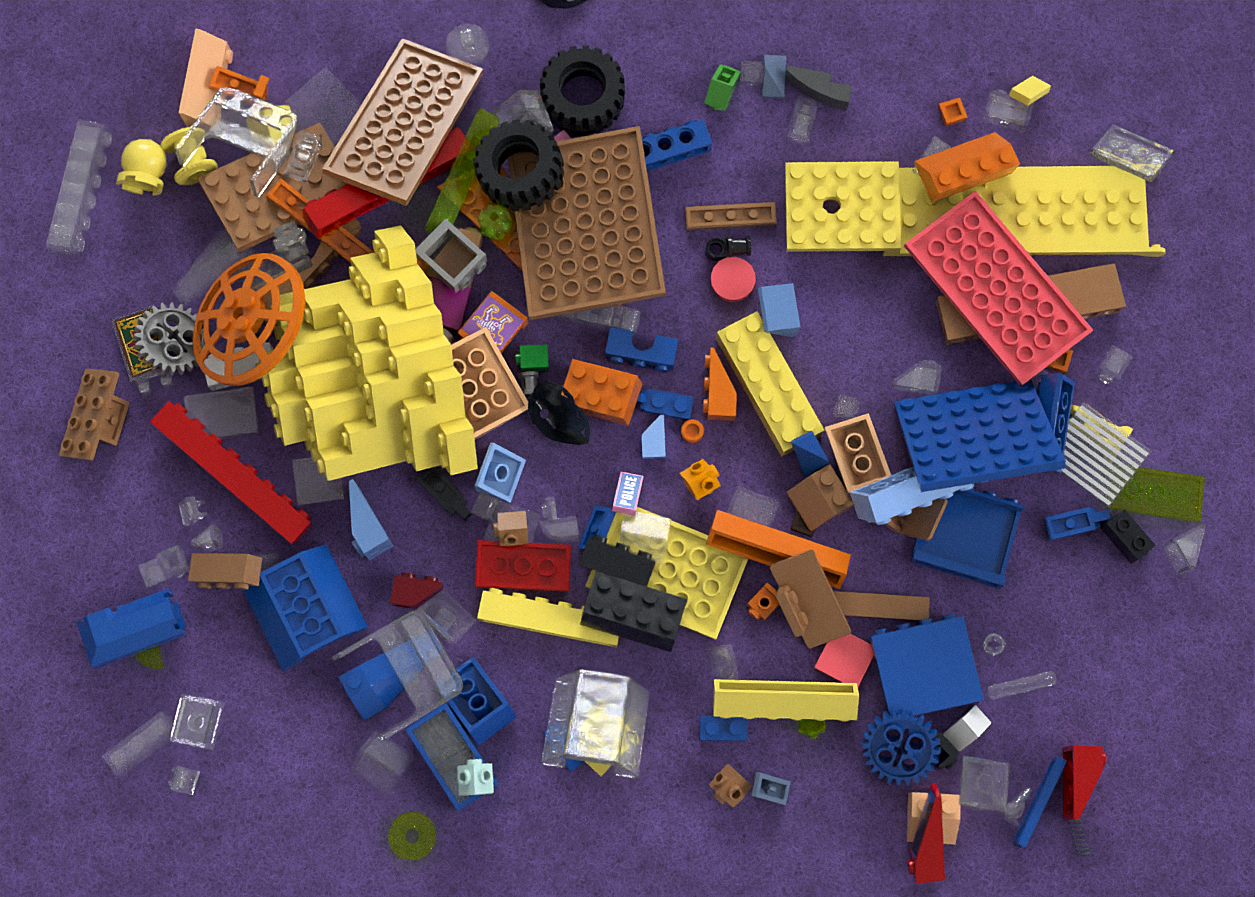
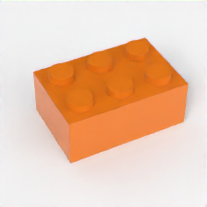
M572 359L563 387L573 396L575 404L585 415L629 426L642 382L638 375Z

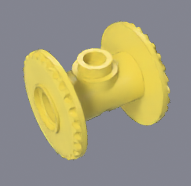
M186 127L174 131L161 142V148L165 153H177L179 159H181L182 168L177 171L174 179L177 184L183 186L197 184L198 177L218 169L215 160L206 159L204 147L197 145L204 138V132L199 127Z

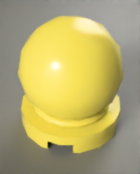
M150 139L131 141L125 147L121 156V166L124 171L118 173L116 184H122V189L131 193L142 195L143 191H153V196L160 195L164 183L159 178L164 174L167 167L165 152L159 144Z

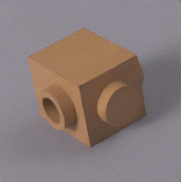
M526 511L498 513V523H494V536L499 537L500 546L528 544Z

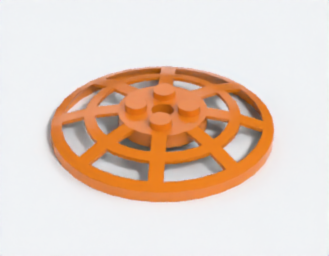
M253 254L231 265L210 287L198 310L193 331L195 358L201 370L210 379L228 386L245 385L266 375L284 358L299 332L305 309L304 285L300 274L292 264L274 254ZM265 259H269L278 263L286 272L273 279L266 272L259 270ZM254 262L250 270L240 272L229 279L238 269ZM246 277L242 288L233 291L231 284ZM255 277L262 278L267 283L258 291L250 288ZM290 280L293 291L292 312L279 311L280 292L278 286ZM271 292L272 309L266 310L263 297ZM224 293L225 300L220 308L213 310L217 300ZM210 319H217V330L210 337ZM264 319H269L263 332L257 338L255 334L261 327ZM204 321L203 334L205 346L201 351L200 336L202 323ZM276 321L289 322L280 342L269 355L262 345L270 336ZM221 336L227 339L225 353L218 351L214 347ZM249 342V347L234 353L235 343ZM209 352L214 357L225 361L224 375L216 374L206 367L204 360ZM255 352L261 363L245 373L233 375V362L245 359Z

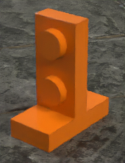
M216 66L209 89L252 105V112H256L261 106H264L266 101L269 78L260 75L259 81Z

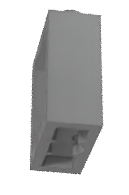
M447 219L415 249L416 258L455 293L460 289L464 290L470 284L471 277L475 273H481L487 265L486 254ZM450 235L455 237L476 256L454 279L430 258Z

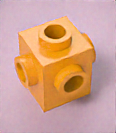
M704 459L693 463L689 468L680 473L688 491L696 500L712 493L721 486L717 479L720 475L713 464L709 465Z

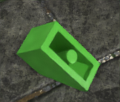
M720 64L711 79L704 103L714 110L725 111L741 71Z

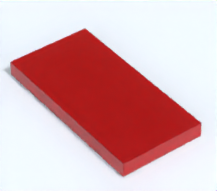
M478 540L475 588L569 592L571 545L528 543L500 546V541Z

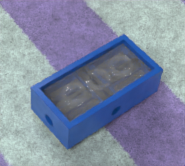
M444 703L405 729L457 811H462L485 795L459 796L457 766L467 765V760L482 759V764H486V762L447 703ZM493 774V789H494V788H496L497 786H499L500 784H499V782L497 781V779L495 778V776H494V774Z

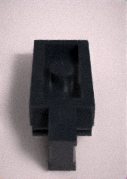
M436 466L425 469L416 478L447 513L449 512L453 516L457 512L464 521L472 516L471 512L464 506L468 502L465 496Z

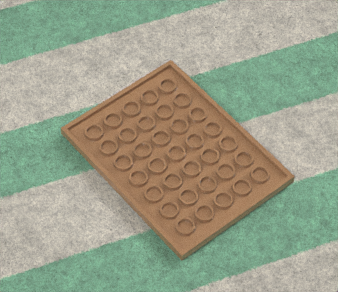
M640 126L557 141L564 161V176L562 179H559L561 182L559 189H554V196L550 200L547 198L543 200V205L539 207L537 204L531 206L532 209L527 211L524 208L515 211L529 319L536 320L667 296ZM518 152L508 157L510 178L519 179L530 174L537 166L539 156L530 152Z

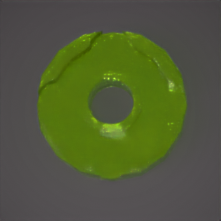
M407 812L393 821L389 829L388 841L397 856L405 860H418L426 857L433 850L437 832L434 823L428 816L420 812ZM410 829H416L419 832V839L415 843H409L406 839V833Z

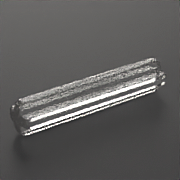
M1049 671L990 685L987 687V694L989 699L993 700L1056 684L1057 679L1055 673Z

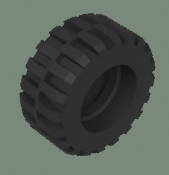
M583 45L581 49L571 46L570 51L565 52L564 49L559 51L557 58L552 56L548 61V66L544 67L542 78H540L542 108L544 113L548 114V120L552 124L557 123L558 129L561 131H565L566 128L569 129V134L571 135L582 132V136H589V131H594L597 134L602 132L603 126L608 129L612 125V120L618 119L620 109H623L625 78L624 74L620 72L621 67L618 62H613V57L609 53L603 55L600 48L589 49V45ZM589 76L601 83L604 92L600 99L592 104L575 105L563 97L562 87L574 77Z
M520 119L512 120L513 123L508 124L507 121L500 123V127L497 129L493 127L489 130L490 134L488 136L484 135L480 140L482 145H478L475 150L477 157L474 158L473 165L476 177L489 200L494 204L498 203L499 207L507 209L510 206L512 211H519L520 208H524L527 211L531 210L533 205L537 204L538 207L543 205V200L546 198L550 200L554 196L553 190L559 189L561 185L559 179H562L564 176V161L558 144L550 131L545 130V127L539 123L534 125L531 120H525L523 123ZM530 152L539 156L537 166L525 177L508 179L500 175V169L504 161L515 153Z

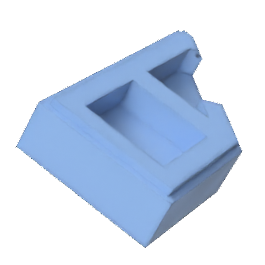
M660 415L641 435L642 459L666 457L664 415Z

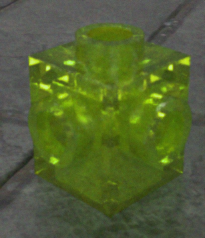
M488 204L486 210L483 209L478 217L481 233L490 239L502 241L504 235L509 233L512 226L510 213L501 205L496 204L493 206Z

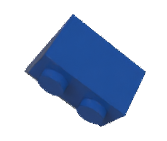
M471 657L435 683L437 689L478 746L517 718L510 704L474 657Z

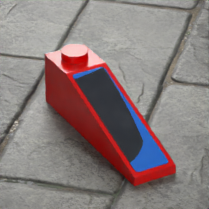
M936 783L930 786L910 848L911 860H907L909 875L913 874L916 884L945 880L942 798Z

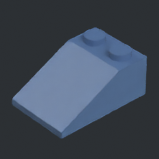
M352 479L349 481L352 535L355 538L352 544L361 557L366 556L371 560L392 548L393 544L360 488Z

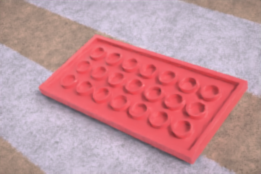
M976 190L904 245L906 250L1021 386L1093 331L1091 326Z

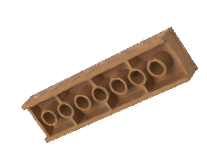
M1115 263L1048 276L1084 319L1119 313L1126 307ZM945 295L937 297L935 304L940 316L945 345L981 339Z

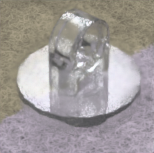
M461 24L448 34L446 40L447 54L450 57L478 66L485 61L490 51L489 37L477 25Z

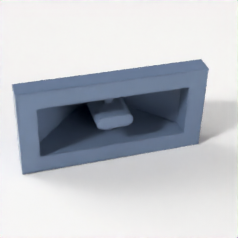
M764 55L763 98L784 99L786 56Z
M756 772L754 773L752 796L786 805L791 782Z

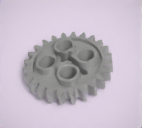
M173 302L170 303L169 308H166L161 303L159 310L152 306L151 313L144 311V318L139 317L137 322L139 325H136L134 328L136 334H134L133 340L138 341L135 343L134 349H141L138 357L146 356L145 365L152 362V370L161 367V374L166 369H169L171 376H173L175 370H178L179 374L182 375L184 368L191 372L193 365L199 366L194 355L193 342L189 343L183 339V337H190L193 340L197 314L190 315L192 308L183 311L182 304L176 309ZM173 321L176 326H169L166 322ZM201 328L200 347L202 351L205 341L203 329ZM156 335L160 338V341H154L150 336ZM167 351L175 352L177 357H171Z

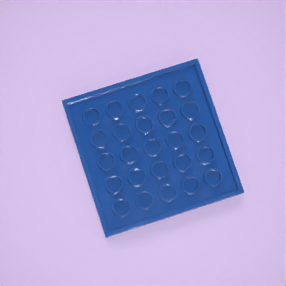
M1029 380L1023 386L1019 385L1016 381L996 383L990 386L973 387L966 390L949 391L948 393L894 401L895 412L921 492L1066 468V460L1032 380Z

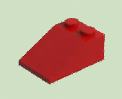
M1072 745L1063 747V759L1067 761L1063 768V820H1078L1103 772V767L1106 766V753L1103 752V746Z

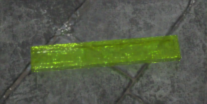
M482 108L477 110L424 231L431 234L445 219L453 225L475 176L473 161L477 157L475 154L476 147L482 145L480 140L484 135L488 136L490 134V129L497 127L500 120L497 116Z

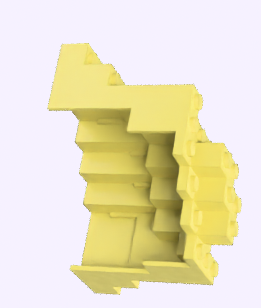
M401 225L374 231L375 240H372L374 253L350 258L351 267H348L351 279L304 289L305 309L299 332L284 358L271 371L261 377L264 387H267L268 393L264 394L267 407H270L273 418L277 420V424H274L275 435L277 438H281L285 446L304 441L307 451L311 453L313 462L317 463L319 473H323L327 481L407 461L408 464L411 463L416 471L441 465L442 468L447 469L450 475L478 469L474 429L465 416L461 375L453 365L452 347L444 336L442 314L434 304L432 282L417 264L415 243ZM293 292L281 294L279 311L292 312ZM277 320V326H274V333L276 339L281 340L289 322ZM258 357L259 362H258V363H255L256 366L261 363V360L259 359V357Z

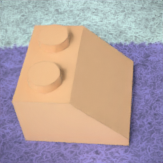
M908 793L907 842H913L928 793ZM941 794L943 844H956L960 823L961 795Z

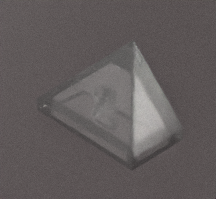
M731 643L707 648L714 679L739 680L737 662Z

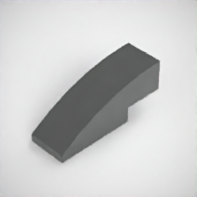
M787 65L785 79L794 87L818 102L834 108L847 110L852 86L830 82L831 73Z

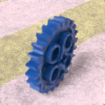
M894 708L891 716L884 711L883 719L876 716L874 719L875 724H868L870 731L864 732L863 737L867 740H862V747L866 748L863 750L862 755L869 756L865 764H873L871 772L879 771L878 779L887 776L888 784H890L892 779H896L897 786L900 785L901 780H905L907 786H909L910 779L913 778L916 783H919V775L927 778V770L934 771L932 763L939 762V757L936 755L940 754L941 748L936 746L940 744V738H934L937 735L936 729L929 730L932 724L931 721L923 723L924 715L917 719L915 718L914 710L910 715H906L905 708L902 709L901 714H897ZM908 728L910 731L905 740V747L901 750L898 764L894 766L893 762L897 755V749L900 747L905 729ZM889 729H896L900 734L891 736L887 731ZM913 737H919L923 740V742L920 744H914L911 742L910 739ZM888 750L892 755L890 757H883L880 752ZM909 758L915 763L909 766L904 764L903 760Z

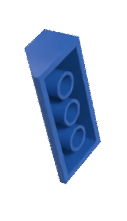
M1060 373L1042 375L1041 382L1037 384L1036 392L1039 395L1038 397L1064 456L1075 382ZM1062 469L1047 472L1061 473Z

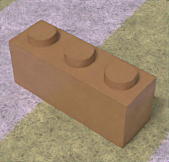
M192 553L188 581L197 583V588L212 589V585H216L215 588L229 590L230 586H234L235 589L248 590L249 586H259L262 558L250 554Z

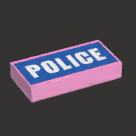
M626 472L620 473L612 511L635 516L644 476Z

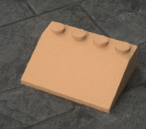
M486 327L451 345L453 365L462 379L465 416L474 429L475 440L528 410V401Z

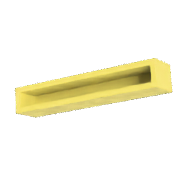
M489 588V592L483 591L477 617L479 621L617 648L619 636L580 625L584 606L581 609L572 608L571 603L560 601L558 605L550 604L549 599L535 597V600L526 599V595L514 592L512 596L504 595L502 590Z
M714 679L713 714L715 717L768 718L771 720L790 718L792 720L815 719L817 721L828 719L843 722L857 720L859 704L857 683Z

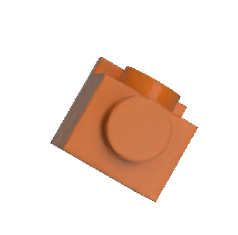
M768 582L747 604L750 608L748 613L757 621L759 619L765 621L780 605L776 598L777 591ZM760 600H768L769 605L767 607L761 606Z

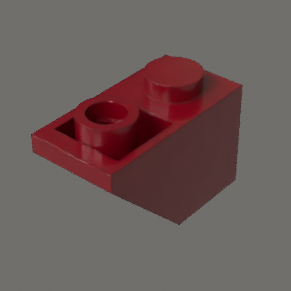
M401 573V576L395 575L390 604L396 607L417 609L442 591L443 584L438 582L439 578L432 576L417 579L415 574Z

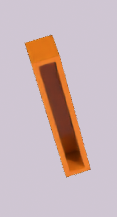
M720 510L716 511L706 545L769 566L813 549L830 586L837 589L841 588L847 575L851 554Z

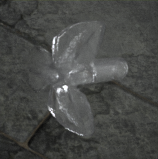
M1026 787L1011 803L1006 805L1002 803L995 793L992 795V800L997 812L1005 815L1003 819L1007 823L1020 828L1021 824L1015 818H1019L1022 815L1025 802L1033 795V792L1030 788Z

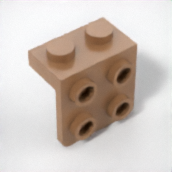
M935 499L930 506L923 508L918 506L911 509L912 512L908 515L891 517V521L884 525L897 534L929 541L934 535L948 500Z

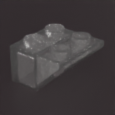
M518 90L492 112L498 127L501 126L500 123L507 121L509 124L513 123L512 120L520 119L523 123L525 120H531L534 125L539 123L545 127V130L554 131L539 90Z

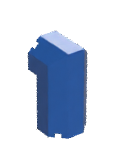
M165 589L128 604L117 606L118 611L112 612L111 608H106L83 618L84 622L80 620L76 622L90 666L97 669L186 636L187 633L183 630V628H186L179 604L177 601L172 603L170 599L174 596L173 592Z

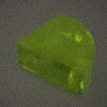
M159 646L135 654L138 661L153 670L165 669Z

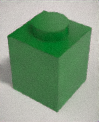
M548 345L520 346V353H516V367H521V372H549Z

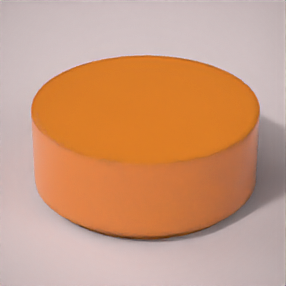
M691 419L684 422L681 427V436L686 442L697 443L702 439L704 427L699 421Z

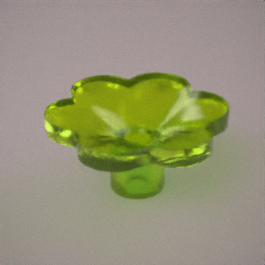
M800 720L798 722V732L801 735H807L812 740L817 739L818 734L826 731V720Z

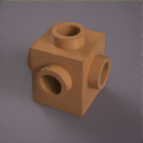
M729 764L716 774L709 784L715 791L713 796L721 804L724 805L727 802L733 808L753 787Z

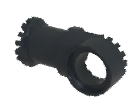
M750 236L732 239L731 237L712 238L706 245L705 254L711 261H719L723 257H732V255L736 254L751 256V250H749L751 249L749 247L751 246L749 244L751 243ZM712 245H718L722 252L714 255L710 252L709 248Z

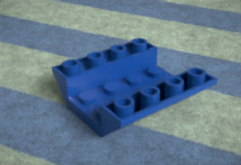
M327 545L302 551L261 572L259 586H249L248 590H243L283 672L305 661L304 657L343 637L349 638L368 628Z

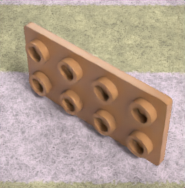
M85 369L66 433L61 443L59 456L93 461L99 441L117 446L130 402L113 395L119 378L118 372Z
M813 549L771 564V572L779 586L776 598L795 638L802 635L807 647L813 648L851 633L850 626Z

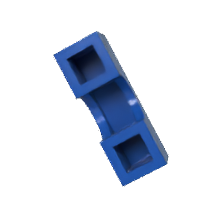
M610 327L605 352V359H609V362L613 364L632 363L633 367L641 369L645 368V366L654 367L655 371L667 373L668 370L673 371L678 339L656 335L653 346L648 350L641 351L632 344L633 331Z

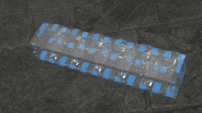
M78 119L46 243V248L53 254L78 258L80 251L84 250V233L90 227L89 214L90 210L95 207L96 198L94 194L96 188H99L101 183V175L99 174L101 167H104L106 164L105 151L106 147L111 144L112 135L105 124Z

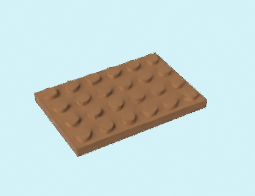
M320 122L282 139L275 147H264L197 178L198 183L238 252H242L300 224L289 213L279 208L266 197L267 193L280 178L309 201L313 199L318 200L324 197L328 191L332 189L338 190L345 185V182L323 174L322 168L335 146ZM301 202L298 204V207L303 210L306 204Z

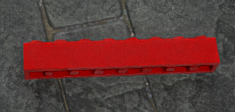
M459 127L450 130L419 185L471 158L473 147ZM345 183L338 190L332 189L324 197L318 200L313 199L306 203L303 207V219L315 237L319 239L391 200Z
M168 401L150 422L294 546L312 526L308 521L311 516L301 508L296 511L291 506L293 501L284 493L279 496L273 490L276 486L268 479L260 480L256 476L258 471L249 463L244 466L238 461L241 456L232 448L224 449L221 446L223 441L213 432L209 436L203 430L206 426L197 418L193 420L185 415L188 411L178 402L173 405Z

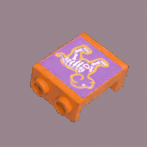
M491 291L459 330L458 336L462 340L486 327L500 353H502L520 329L524 330L528 325V317Z

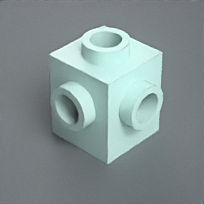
M482 759L467 760V765L457 766L459 796L494 793L492 763L482 764Z

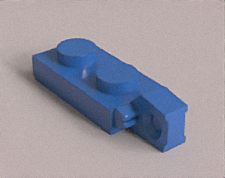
M643 389L642 393L639 392L636 404L640 405L639 410H643L645 413L690 420L694 397L653 389Z
M1087 507L1045 517L1043 521L1048 539L1052 541L1094 531L1100 528L1099 523L1111 519L1109 510L1096 512L1095 507Z

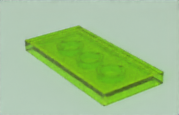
M1112 464L1130 477L1128 481L1111 469V474L1125 483V485L1122 487L1110 478V483L1119 488L1120 492L1117 493L1109 487V491L1116 497L1112 499L1108 496V500L1111 503L1110 505L1107 504V509L1123 511L1125 509L1129 513L1196 523L1201 522L1205 485L1204 476L1144 467L1136 469L1134 466L1126 465L1134 471L1132 475L1118 464Z

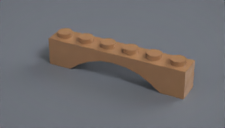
M356 219L342 226L356 238L361 234V225ZM322 241L314 257L299 272L304 289L312 288L315 284L314 279L319 274H325L331 266L329 263L335 257H340L338 253ZM290 280L278 286L280 295L293 292ZM269 292L263 297L266 310H271L270 306H272V295ZM264 319L263 322L267 324L269 319Z

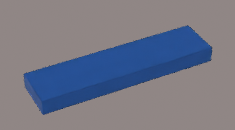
M1060 757L1052 759L1013 840V844L1018 847L1026 848L1067 762Z

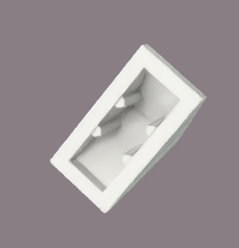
M974 705L948 728L943 735L960 752L976 740L991 722Z

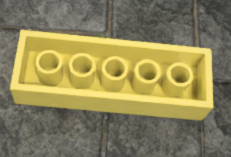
M758 311L718 331L716 340L781 457L794 451L791 443L792 440L809 431L814 433L816 439L821 437L824 428L771 334L764 331L763 320Z

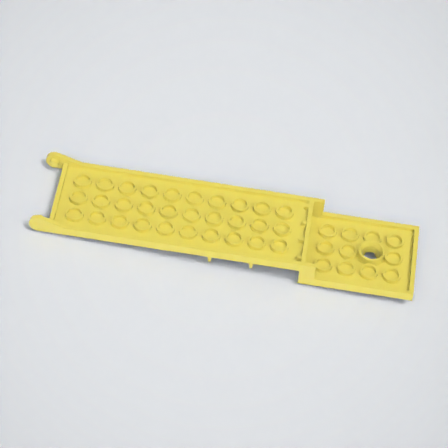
M786 162L787 252L883 251V256H911L904 247L905 243L976 190L1030 255H1138L1160 257L1166 254L1165 248H1162L1159 244L1149 247L1145 176L1148 179L1156 178V175L1161 173V169L1159 166L1017 167L1010 175L932 203L917 169L899 168V162ZM827 200H835L839 203L840 209L834 214L827 213L823 209V203Z

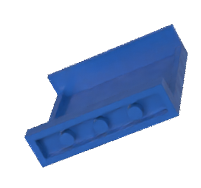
M974 487L965 491H960L959 489L953 492V496L946 498L948 503L932 539L926 541L916 538L910 562L1000 589L1006 581L1005 571L1020 514L1025 506L1019 504V501L1013 498H1006L1004 500L997 498V494L989 491H983V493L974 491Z
M953 613L941 616L942 621L933 622V618L919 621L920 626L910 627V623L896 626L897 631L887 632V628L873 631L874 636L868 637V641H871L889 716L892 715L894 708L897 714H901L902 709L905 708L906 715H910L913 710L915 715L984 700L963 616L956 617V614Z

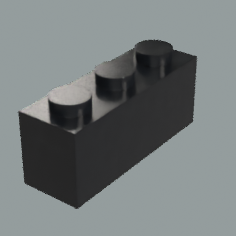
M594 534L593 538L588 536L579 565L647 587L656 563L655 559L651 558L653 554L639 550L638 553L629 551L630 546L619 542L616 543V546L607 543V538Z

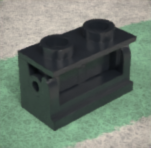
M1125 509L1101 527V530L1131 564L1156 546Z

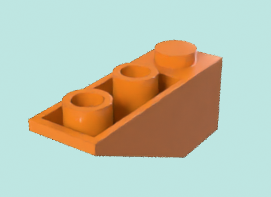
M710 348L709 355L705 354V368H709V377H704V391H708V399L703 401V413H707V420L735 421L737 393L715 349Z

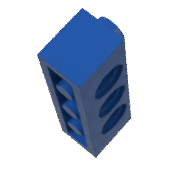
M704 119L700 121L691 120L685 123L684 126L678 128L672 126L665 129L662 133L656 135L655 133H650L642 138L644 151L649 153L645 157L647 172L710 152L712 149V141ZM683 137H687L691 140V142L683 143L680 141V139ZM661 144H667L670 146V148L667 150H662L659 148V146Z

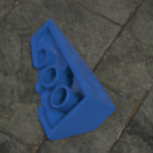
M423 633L341 675L339 679L365 721L385 710L396 696L403 691L406 685L435 656L436 651L427 634Z

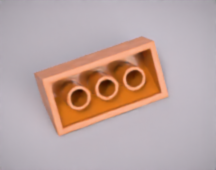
M994 132L914 161V164L933 203L1010 175L1017 169L1020 162L1011 143Z

